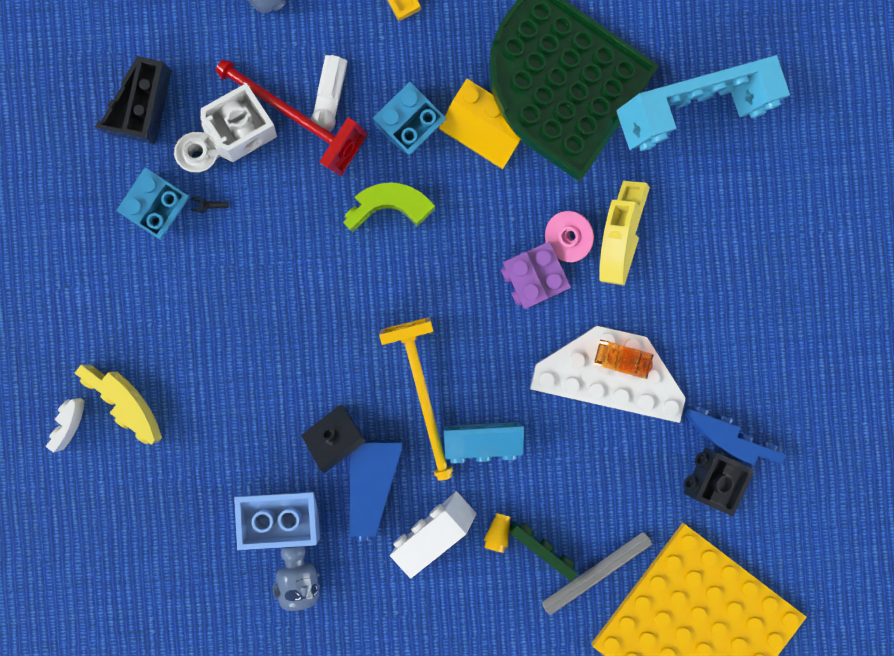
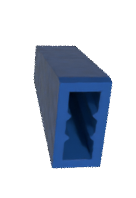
M365 440L363 444L350 453V537H356V540L368 541L372 537H376L403 447V440Z

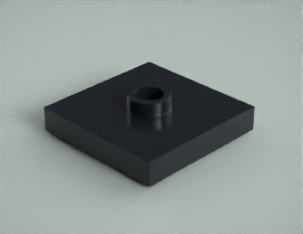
M342 404L301 435L318 468L323 473H326L365 442L364 437Z

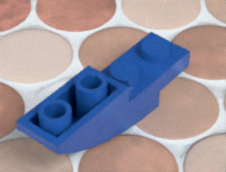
M697 406L694 407V410L685 408L684 414L696 430L722 451L752 465H755L758 456L783 464L786 454L777 452L778 446L764 441L762 446L753 443V437L739 433L741 427L732 425L733 419L718 415V418L715 419L708 416L710 411Z

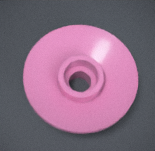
M564 211L553 216L548 222L545 230L546 243L550 241L559 260L575 262L581 260L590 252L593 246L594 234L589 221L583 215L574 211ZM571 231L575 233V239L570 237Z

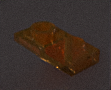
M600 339L593 365L647 379L652 369L654 355Z

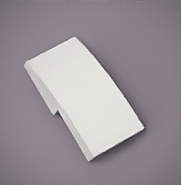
M82 398L68 399L59 407L58 411L60 413L54 420L62 426H58L50 434L51 440L46 445L53 453L64 450L74 436L84 410L85 401Z

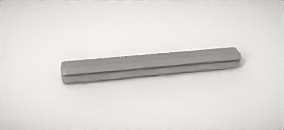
M644 532L639 534L543 601L542 605L545 611L552 615L651 546L652 542L647 534Z

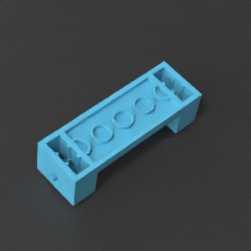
M777 55L639 93L616 110L629 150L640 148V151L648 150L655 147L656 143L668 139L667 134L677 129L669 106L675 105L676 108H680L690 104L691 100L696 98L698 102L713 97V94L719 92L720 96L731 93L739 117L750 115L751 118H755L765 114L767 110L780 106V101L790 96Z

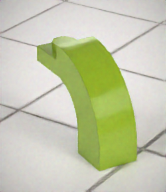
M382 183L371 186L355 196V199L361 206L359 208L356 206L351 208L344 216L346 220L343 223L353 233L374 212L391 208L404 213L418 227L435 210V205L425 195L410 186L400 183Z

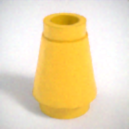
M496 513L483 540L486 541L484 548L504 553L509 543L511 517Z

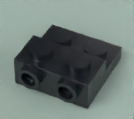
M705 447L703 452L698 453L695 458L696 467L693 474L689 475L684 481V494L730 516H734L755 470Z

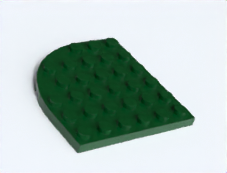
M517 0L500 23L493 39L489 57V78L499 111L514 133L535 152L580 182L619 126L620 120L616 110L642 92L659 65L566 0Z

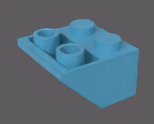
M411 82L399 91L373 117L375 126L393 144L409 156L446 120V117Z
M144 168L116 211L159 240H162L190 197L156 173Z

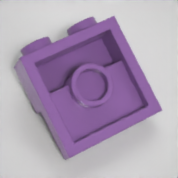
M550 241L503 262L505 268L500 269L506 283L512 281L516 291L511 294L517 307L523 305L524 309L571 288Z

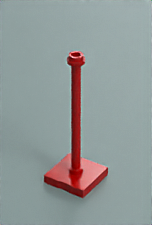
M223 59L216 67V72L220 78L227 79L229 77L241 86L247 83L254 95L329 143L330 146L319 162L339 176L343 175L368 136V133L349 117L337 135H334L235 70L233 62Z

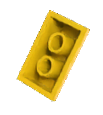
M466 79L453 99L445 115L446 120L440 125L439 129L503 169L521 142V139L505 121L495 102L494 96L469 79Z

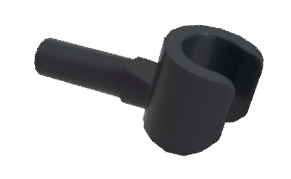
M197 196L191 198L192 201H200L201 203L198 209H191L197 213H205L208 209L229 208V202H212Z

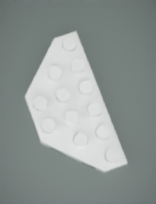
M600 326L593 327L585 334L535 364L530 386L531 390L678 423L681 421L685 403V396L647 337Z

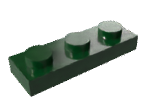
M516 521L513 522L509 530L511 535L572 582L578 575L573 567L575 563L568 556L563 554L560 557L553 551L555 547L545 538L541 541L533 535L535 531L523 522L520 525Z

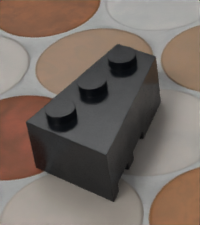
M137 56L122 80L120 90L114 100H110L107 105L109 107L102 120H98L95 128L108 135L155 145L172 70L163 61Z

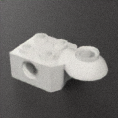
M247 83L201 108V121L204 132H191L180 138L175 146L174 156L176 162L184 170L200 173L208 170L219 157L234 162L273 140L277 135L274 124ZM196 151L203 152L198 158L191 157Z

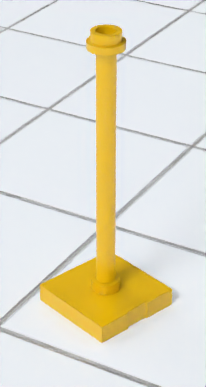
M430 317L381 329L379 336L382 345L399 340L405 344L437 465L434 475L437 476L439 481L452 477L453 468L452 466H447L414 341L417 339L416 336L433 332Z

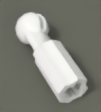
M325 55L314 113L311 116V120L329 132L334 129L336 123L335 116L348 63L347 60L334 55Z

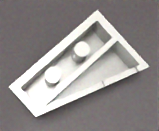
M456 491L444 503L436 506L425 520H419L411 528L412 531L407 536L402 534L393 543L395 548L390 554L391 558L411 579L465 536L477 513Z

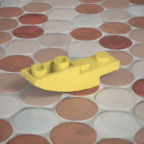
M623 181L617 200H612L602 241L600 258L601 282L625 286L639 240L636 231L650 189L647 183Z
M91 364L80 365L75 372L81 378L80 382L90 389L95 388L101 393L100 397L105 402L111 405L116 404L110 414L115 417V422L126 429L129 427L136 433L135 437L145 444L150 443L152 445L161 440L162 436L152 411L128 380L117 371L108 372L105 376Z

